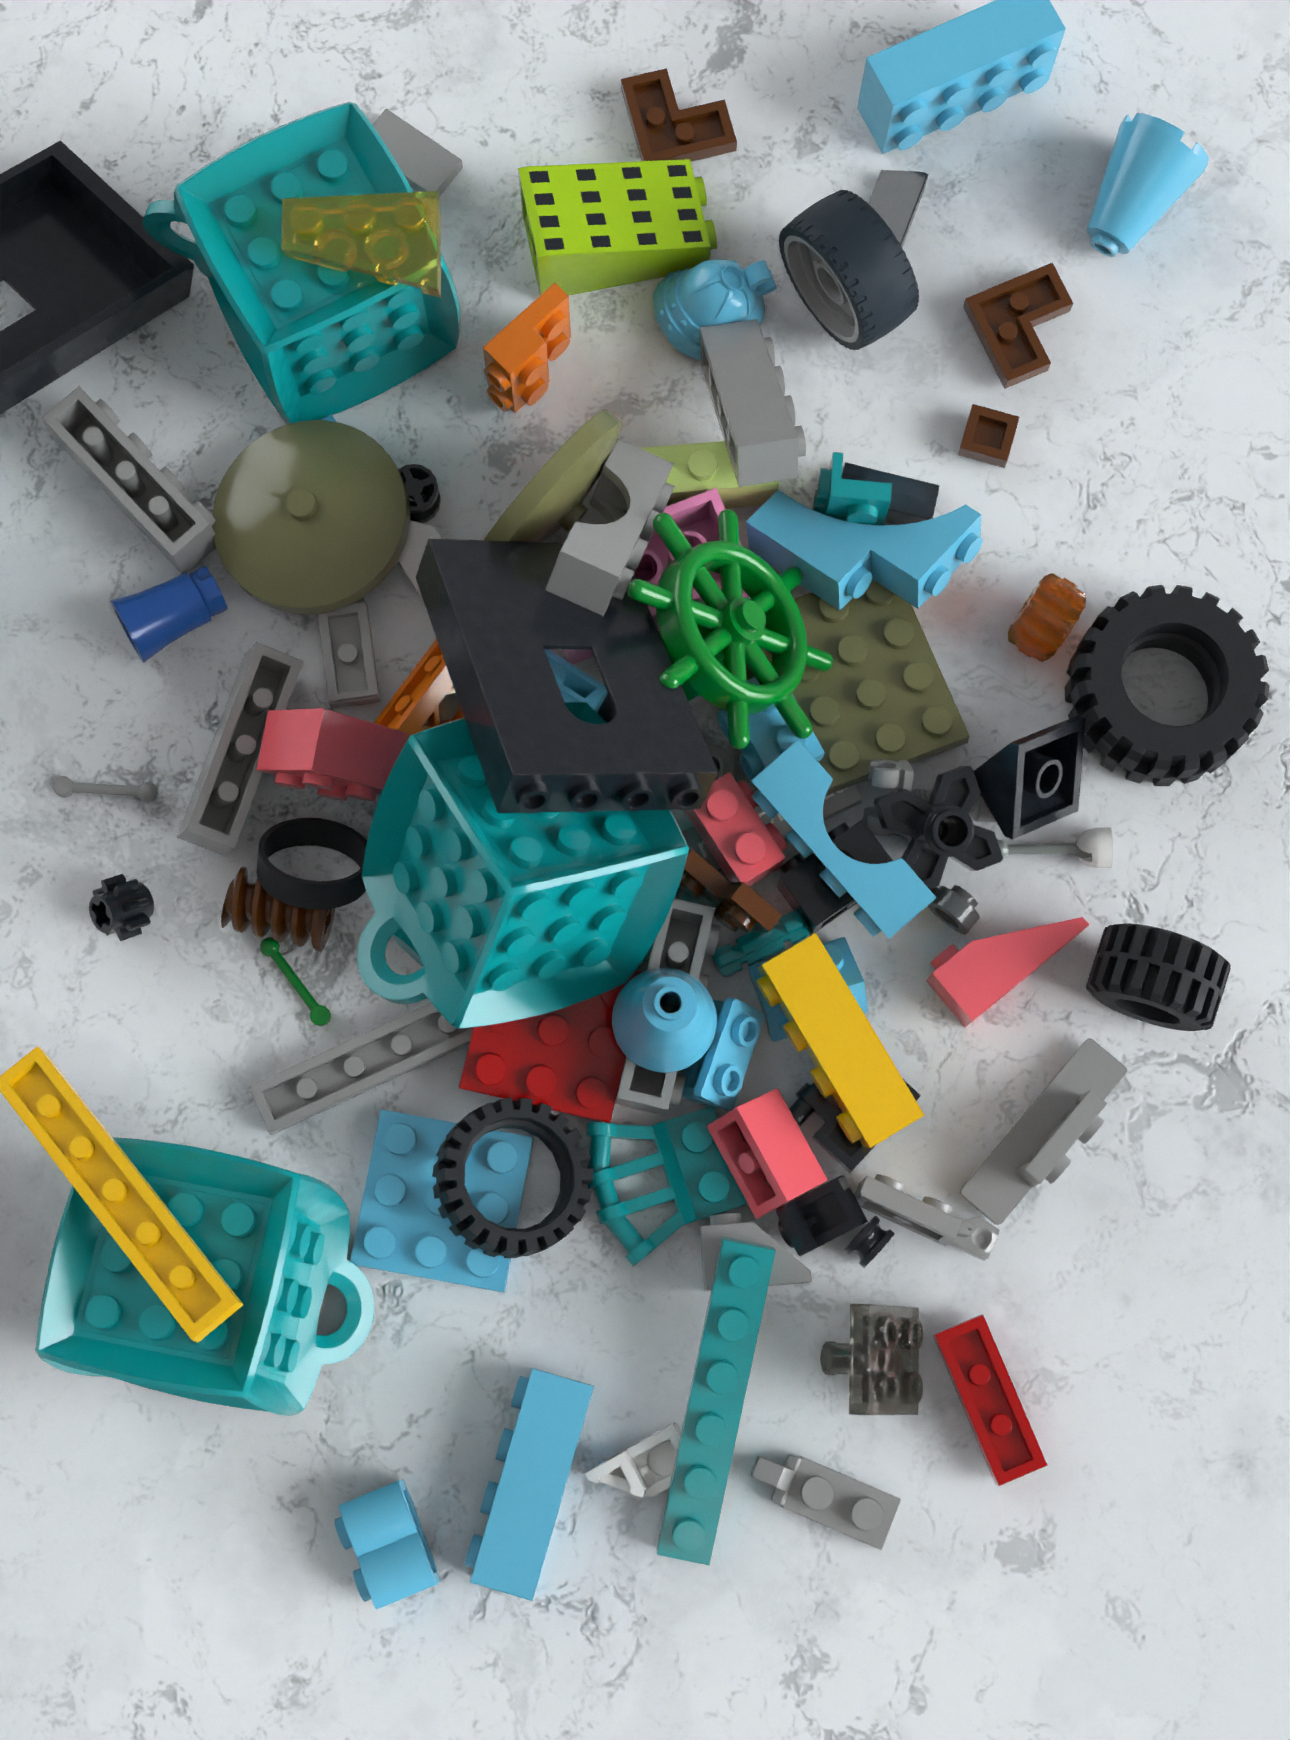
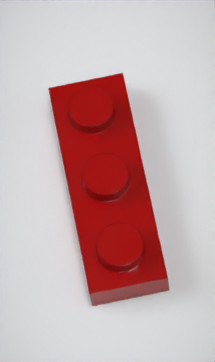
M978 1315L933 1334L932 1336L995 1485L1001 1486L1048 1466L984 1315Z

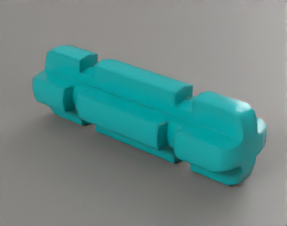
M791 911L783 915L779 920V924L775 925L770 932L752 931L736 939L737 945L731 947L728 943L716 949L714 956H712L713 962L723 977H730L743 970L742 964L747 962L748 966H751L785 949V942L790 941L792 945L806 938L809 935L808 927L798 911Z

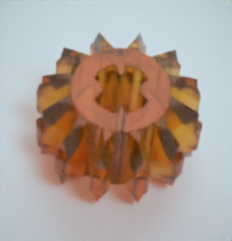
M1053 573L1044 576L1015 616L1013 623L1009 627L1008 641L1017 646V650L1028 657L1033 656L1041 662L1050 659L1058 648L1062 646L1075 623L1079 620V616L1085 608L1086 594L1077 589V585L1065 577L1062 579Z

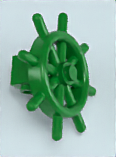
M725 509L718 515L719 541L705 542L693 548L669 514H657L653 519V527L675 559L664 570L658 586L641 579H634L628 584L627 593L631 599L656 608L659 634L672 662V665L660 675L661 683L669 688H677L681 685L688 701L700 695L711 704L727 711L729 743L735 749H743L749 744V714L759 713L773 705L797 738H808L813 731L812 724L792 696V692L801 682L806 666L825 672L833 666V657L828 652L807 645L804 622L797 603L791 594V591L803 579L801 570L794 566L788 567L778 575L760 556L739 545L738 516L733 510ZM709 571L720 574L721 589ZM692 586H694L702 600L698 602L692 600ZM742 589L751 598L750 600L742 597ZM761 649L772 653V665ZM746 665L760 685L747 682Z

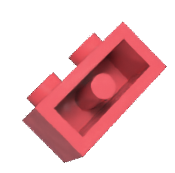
M728 772L713 782L701 809L684 810V812L729 881L745 882L751 887L781 868L786 858L782 851L787 846L774 824L770 822L764 825L754 810L759 805L751 797L754 793L744 780L737 783L732 774Z
M778 1088L734 1108L706 1126L756 1219L828 1180Z

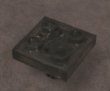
M850 1304V1343H837L834 1341L824 1343L820 1355L822 1371L826 1375H849V1415H918V1403L923 1394V1382L919 1374V1348L923 1342V1326L919 1320V1308Z

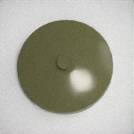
M607 409L600 411L588 420L529 481L501 515L484 540L545 542L561 527L569 532L574 523L579 522L588 511L582 503L599 479L603 467L618 440L623 423Z
M308 420L290 423L256 439L230 465L219 485L214 501L212 515L216 521L212 528L216 535L213 538L219 557L226 570L240 587L257 601L276 610L293 614L308 615L332 612L351 605L368 595L380 585L396 565L405 547L409 533V495L403 477L390 455L366 433L352 426L327 420Z

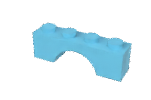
M799 739L751 780L758 788L751 796L770 819L779 813L793 828L785 835L804 858H807L813 852L827 867L819 874L839 898L846 892L854 898L861 907L853 914L873 937L882 931L890 939L937 898L903 858L881 864L863 863L845 855L835 846L826 831L823 820L824 800L833 778Z

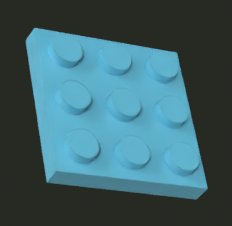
M380 1110L350 1262L356 1266L505 1293L511 1258H504L501 1255L496 1257L483 1254L484 1250L480 1248L473 1250L464 1244L466 1239L462 1235L456 1237L449 1229L452 1225L447 1217L442 1219L438 1210L441 1206L440 1199H434L433 1186L436 1184V1177H432L433 1166L439 1158L436 1155L447 1134L457 1123ZM495 1130L484 1134L473 1145L465 1163V1186L472 1204L487 1220L504 1228H517L534 1138Z

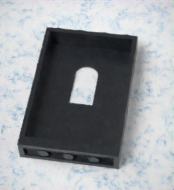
M61 140L0 174V282L4 280L35 309V311L0 331V414L190 297L194 264L188 258L169 250L152 238L143 226L144 217Z
M428 539L415 578L497 813L532 814L537 812L583 813L588 811L634 812L639 810L683 811L701 809L718 774V770L682 686L669 688L660 681V675L672 665V662L646 604L631 599L626 591L623 600L612 597L604 616L546 591L545 589L564 543ZM544 649L591 650L615 710L613 720L605 724H591L578 719L568 710Z

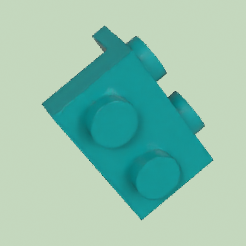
M833 452L829 469L820 468L818 490H815L813 510L851 523L884 525L891 503L892 483L842 479L843 453Z

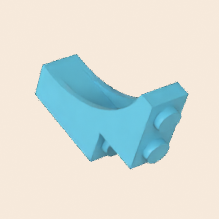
M777 490L746 521L749 550L780 572H783L788 567L794 566L799 568L803 574L800 585L839 611L852 598L857 599L861 597L868 589L872 579L919 609L931 595L934 597L938 596L945 589L951 574L962 562L967 564L975 558L983 542L981 538L982 514L966 504L950 513L917 523L869 525L851 523L826 516L802 505L780 490Z

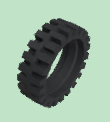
M505 1098L493 1103L489 1102L461 1119L440 1145L436 1155L439 1158L433 1166L432 1177H436V1184L433 1186L434 1199H440L439 1213L442 1219L447 1217L452 1225L449 1229L456 1237L462 1235L466 1239L464 1244L473 1250L480 1248L484 1250L483 1254L492 1257L499 1255L504 1256V1258L526 1257L544 1251L558 1243L574 1229L575 1224L581 1221L586 1210L583 1208L590 1201L592 1190L588 1189V1184L593 1181V1168H587L586 1162L591 1158L588 1147L581 1149L578 1141L583 1137L577 1128L571 1131L566 1126L569 1119L562 1113L557 1115L550 1113L551 1106L544 1103L534 1105L532 1104V1099L520 1098L516 1101H512L511 1098ZM500 1128L522 1129L538 1137L553 1153L560 1171V1193L553 1210L539 1224L525 1229L504 1228L487 1220L472 1204L465 1186V1163L473 1145L484 1134Z

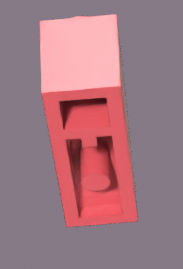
M1083 917L1010 932L971 941L960 951L952 944L930 962L935 971L928 977L926 982L966 1028L1089 926V923Z

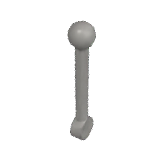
M60 776L53 782L54 792L63 798L69 797L76 792L139 796L141 800L148 802L154 800L158 794L157 787L150 782L142 783L140 786L75 783L66 776Z

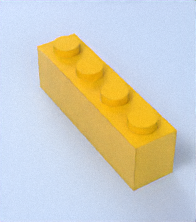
M816 933L757 967L762 975L761 978L756 980L759 990L770 1007L777 1004L780 1005L789 1021L782 1026L788 1039L798 1053L806 1049L816 1066L809 1073L824 1098L833 1095L843 1112L836 1116V1119L852 1144L860 1140L863 1147L872 1148L925 1116Z

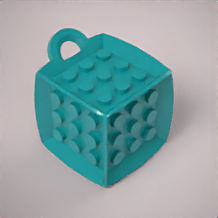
M346 102L261 134L215 159L177 184L174 190V200H156L147 207L143 218L145 230L164 247L194 260L200 272L208 278L219 307L241 353L265 394L286 424L321 420L331 414L335 415L370 400L425 370L457 347L461 326L460 305L449 269L425 214L405 175L376 129L356 103ZM177 221L188 224L195 241L173 230L170 226L171 222Z
M565 702L568 710L578 719L591 724L606 723L587 702ZM465 718L443 723L410 735L395 761L382 790L367 839L362 879L375 914L366 924L358 943L357 965L360 976L371 991L393 1003L412 1004L428 998L441 1015L455 1028L479 1027L546 1014L593 998L626 983L646 956L672 906L682 878L689 847L670 810H639L634 812L588 811L583 813L537 812L532 814L497 813ZM401 928L413 943L423 964L421 969L408 975H401L392 971L385 958V951L390 938Z
M113 1137L240 1299L243 1306L199 1343L192 1341L72 1185L54 1242L44 1287L35 1347L38 1356L49 1365L68 1373L111 1377L148 1389L201 1402L266 1411L285 1416H293L302 1412L314 1391L322 1365L341 1362L352 1356L368 1337L374 1319L375 1304L370 1283L364 1273L355 1264L347 1260L350 1212L341 1196L330 1185L314 1177L259 1161L187 1145ZM329 1284L338 1288L344 1295L347 1313L343 1324L336 1332L330 1335H317L320 1308L327 1285Z

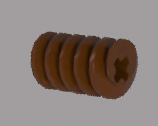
M241 867L228 887L221 914V926L224 928L232 921L233 929L236 932L243 933L251 925L253 934L261 938L271 929L273 939L277 942L285 941L291 933L293 944L298 947L304 946L311 937L313 949L321 952L331 932L335 908L306 909L281 902L268 894L262 888L258 879L255 880L254 884L248 883L247 867Z

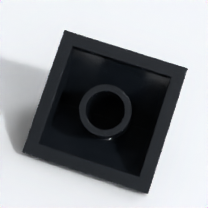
M1075 716L1015 740L974 770L981 792L980 795L1005 837L1013 840L1079 810L1086 718Z

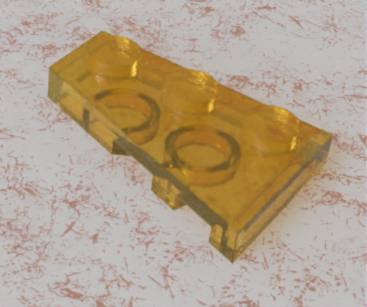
M438 191L282 199L281 247L286 257L342 272L350 269L376 276L379 282L395 286L397 282L421 288L424 294L441 298V199Z

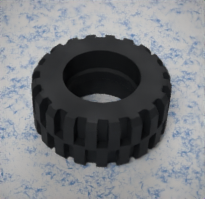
M1163 585L1147 587L1140 597L1138 593L1132 591L1120 597L1114 607L1107 606L1097 616L1070 659L1066 672L1070 679L1064 687L1065 702L1073 704L1068 718L1070 719L1075 716L1086 718L1084 748L1088 753L1097 749L1104 755L1105 758L1100 765L1110 772H1113L1117 766L1128 770L1125 776L1126 780L1140 784L1145 777L1153 778L1152 783L1154 786H1170L1176 779H1180L1183 784L1196 781L1205 772L1212 773L1222 766L1249 739L1248 736L1258 727L1264 713L1260 707L1268 700L1270 685L1267 682L1261 681V678L1269 671L1266 656H1256L1254 651L1259 645L1260 640L1253 629L1244 632L1239 622L1244 617L1233 607L1226 613L1216 606L1220 598L1208 592L1200 599L1192 596V587L1176 585L1171 594H1166ZM1162 648L1176 652L1188 659L1200 672L1207 688L1208 707L1203 717L1194 724L1171 726L1158 723L1142 714L1129 699L1123 685L1122 666L1126 658L1137 650Z

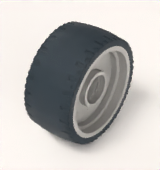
M839 190L808 207L780 231L779 247L781 258L795 290L798 292L804 305H806L824 330L844 347L850 350H859L879 340L902 324L917 309L919 303L918 284L905 251L884 219L880 217L878 212L868 202L864 201L857 194L848 190Z

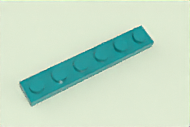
M722 1236L658 1538L657 1555L710 1565L776 1253L775 1247Z

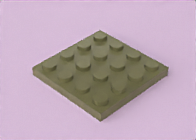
M873 579L861 597L857 599L852 598L840 611L812 592L794 598L804 622L807 645L828 652L833 657V666L828 671L821 672L806 666L801 682L792 692L798 705L811 722L813 732L825 752L822 760L818 762L833 778L826 795L869 780L870 761L887 759L896 762L898 760H907L912 764L968 743L970 737L910 603ZM761 649L772 665V653ZM746 665V677L749 680L755 676Z

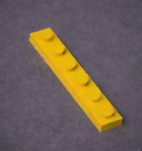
M39 1046L35 1047L0 1076V1092L192 1341L199 1343L243 1306V1303L43 1049Z

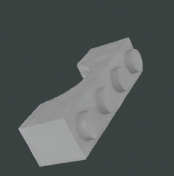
M618 439L603 467L589 503L609 523H574L560 550L545 590L604 616L612 597L623 600L627 586L631 582L648 542H650L655 531L653 519L657 514L664 512L675 487L666 483L674 463Z

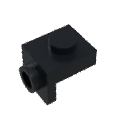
M844 1175L776 1209L780 1219L778 1221L780 1234L788 1246L795 1248L799 1256L868 1222Z

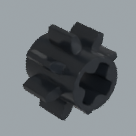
M123 874L101 880L102 888L93 890L94 897L89 902V914L95 927L107 936L117 933L120 941L142 934L141 927L151 923L149 918L154 912V901L149 889L143 883L138 882L137 879L127 882Z

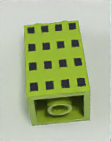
M690 159L544 165L518 168L522 216L540 295L553 283H556L569 296L667 277L668 273H674L678 270L682 272L687 268L692 269L703 261L710 260V250L717 249L714 223L712 219L704 221L701 206L707 205L704 181L702 176L694 177Z

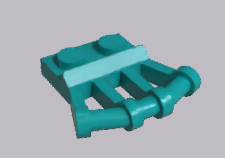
M709 1106L651 1126L603 1122L586 1123V1136L591 1137L589 1168H593V1181L588 1184V1189L594 1188L600 1210L596 1211L599 1224L604 1223L626 1249L628 1254L625 1258L633 1267L682 1226L747 1204L706 1127L718 1119L714 1107ZM611 1139L654 1141L657 1153L610 1167ZM660 1166L663 1167L669 1187L620 1203L614 1185L615 1181ZM670 1201H674L677 1210L673 1217L646 1239L640 1235L626 1218L628 1215Z

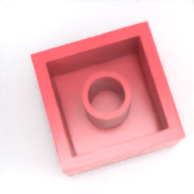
M325 708L268 710L256 770L276 775L274 784L279 786L305 789V785L318 788L317 795L324 798L347 801V797L359 800L375 801L377 793H382L394 763L408 740L409 733Z

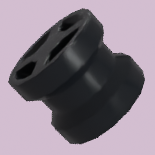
M405 465L398 470L406 484L409 498L415 500V502L410 501V520L426 523L434 518L440 509L441 498L437 479L432 471L423 465Z

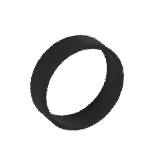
M296 818L280 822L269 828L259 841L257 879L268 894L292 906L306 909H332L348 905L359 899L366 891L362 879L367 840L353 828L328 819ZM304 845L320 846L347 855L359 865L360 869L354 874L338 880L311 881L284 873L276 868L268 858L274 853L289 847Z

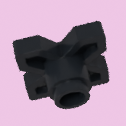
M960 766L937 775L928 803L907 789H899L874 799L873 803L882 828L912 838L901 858L929 889L939 886L948 857L970 871H978L1003 860L995 832L974 825L969 815L981 794L971 766ZM939 824H941L942 826V834L940 835V837L938 836Z

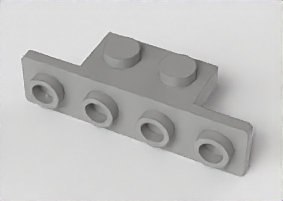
M1091 1038L1085 1040L960 1190V1195L993 1224H1002L1033 1186L1041 1184L1044 1179L1050 1184L1058 1179L1071 1163V1160L1065 1154L1077 1139L1086 1144L1104 1123V1120L1098 1116L1107 1104L1104 1100L1125 1076L1127 1068Z

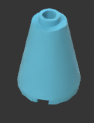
M1136 113L1131 121L1129 114L1126 115L1119 126L1087 227V233L1092 238L1090 242L1092 247L1110 257H1115L1117 253H1129L1203 174L1209 161V157L1203 147L1196 142L1191 150L1180 141L1185 132L1160 118L1144 113Z
M655 968L638 974L621 989L613 1007L612 1028L616 1043L630 1061L651 1071L670 1073L688 1068L703 1057L712 1044L716 1033L717 1013L710 993L699 980L678 969ZM660 1006L672 1007L676 1012L666 1013Z

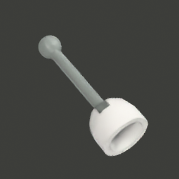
M1111 827L1086 830L1078 837L1075 843L1007 845L1005 841L997 840L1003 859L1007 855L1075 853L1079 860L1089 867L1112 868L1113 836Z

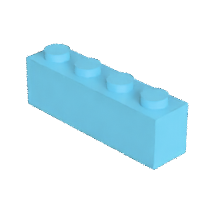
M532 1368L529 1378L519 1376L511 1407L520 1409L514 1430L504 1428L495 1458L505 1462L499 1483L488 1482L480 1513L489 1515L483 1536L473 1534L464 1564L466 1567L473 1568L470 1583L533 1601L594 1385Z

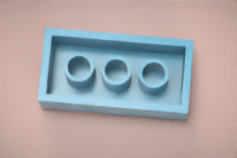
M995 0L867 57L857 109L882 154L896 148L899 150L908 149L929 133L938 129L941 131L953 129L969 115L980 110L983 112L993 111L1001 106L1009 97L1023 91L1026 94L1033 93L1043 87L1050 78L1066 28L1050 0Z

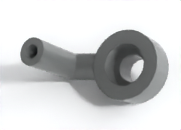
M954 885L951 889L945 886H940L939 888L936 886L930 889L937 898L928 905L929 909L947 926L966 935L980 919L978 912L974 909L978 905L976 899L965 889Z

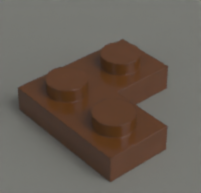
M667 68L621 79V91L641 161L690 159L692 162L736 151L737 140L725 99L679 110Z
M1052 262L966 298L963 308L1004 389L1048 371L1051 362L1033 327L1070 312L1074 303Z
M689 849L679 887L695 899H699L701 895L716 907L714 917L733 932H736L739 928L747 933L750 931L770 932L782 915L745 882L728 881L693 849Z

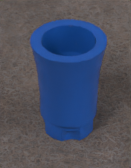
M206 566L190 574L184 572L164 583L141 592L110 601L122 628L143 663L182 636L212 621L211 616L218 615L228 609L219 586Z

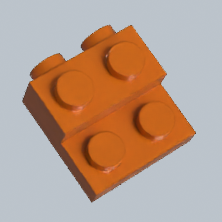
M553 283L482 347L485 362L484 373L488 382V389L486 391L491 400L504 412L511 409L516 413L525 404L528 406L535 404L545 394L550 382L548 359L550 361L557 359L570 343L569 296L556 283Z

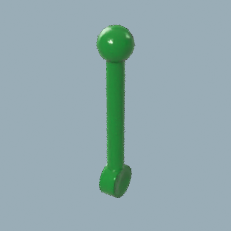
M273 937L263 939L260 943L261 953L273 959L311 1011V1021L317 1026L327 1025L331 1019L329 1009L319 1005L279 952V942L275 941Z

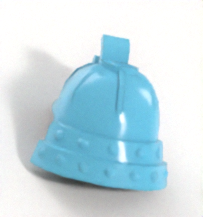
M717 259L703 261L692 269L687 268L682 272L678 270L674 273H668L667 277L658 283L653 293L655 319L669 343L681 353L701 361L700 327L757 319L760 325L765 312L762 295L774 291L777 287L765 260L753 263L745 269L735 260Z

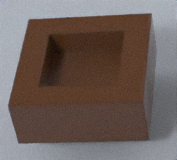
M972 404L958 455L1005 468L1020 417Z

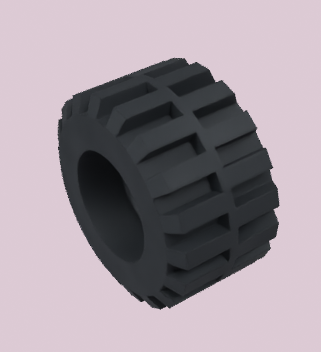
M1114 924L1105 927L1086 984V990L1108 1008L1149 1024L1181 1031L1208 1030L1213 1027L1231 965L1223 956L1209 946L1184 935L1141 924Z

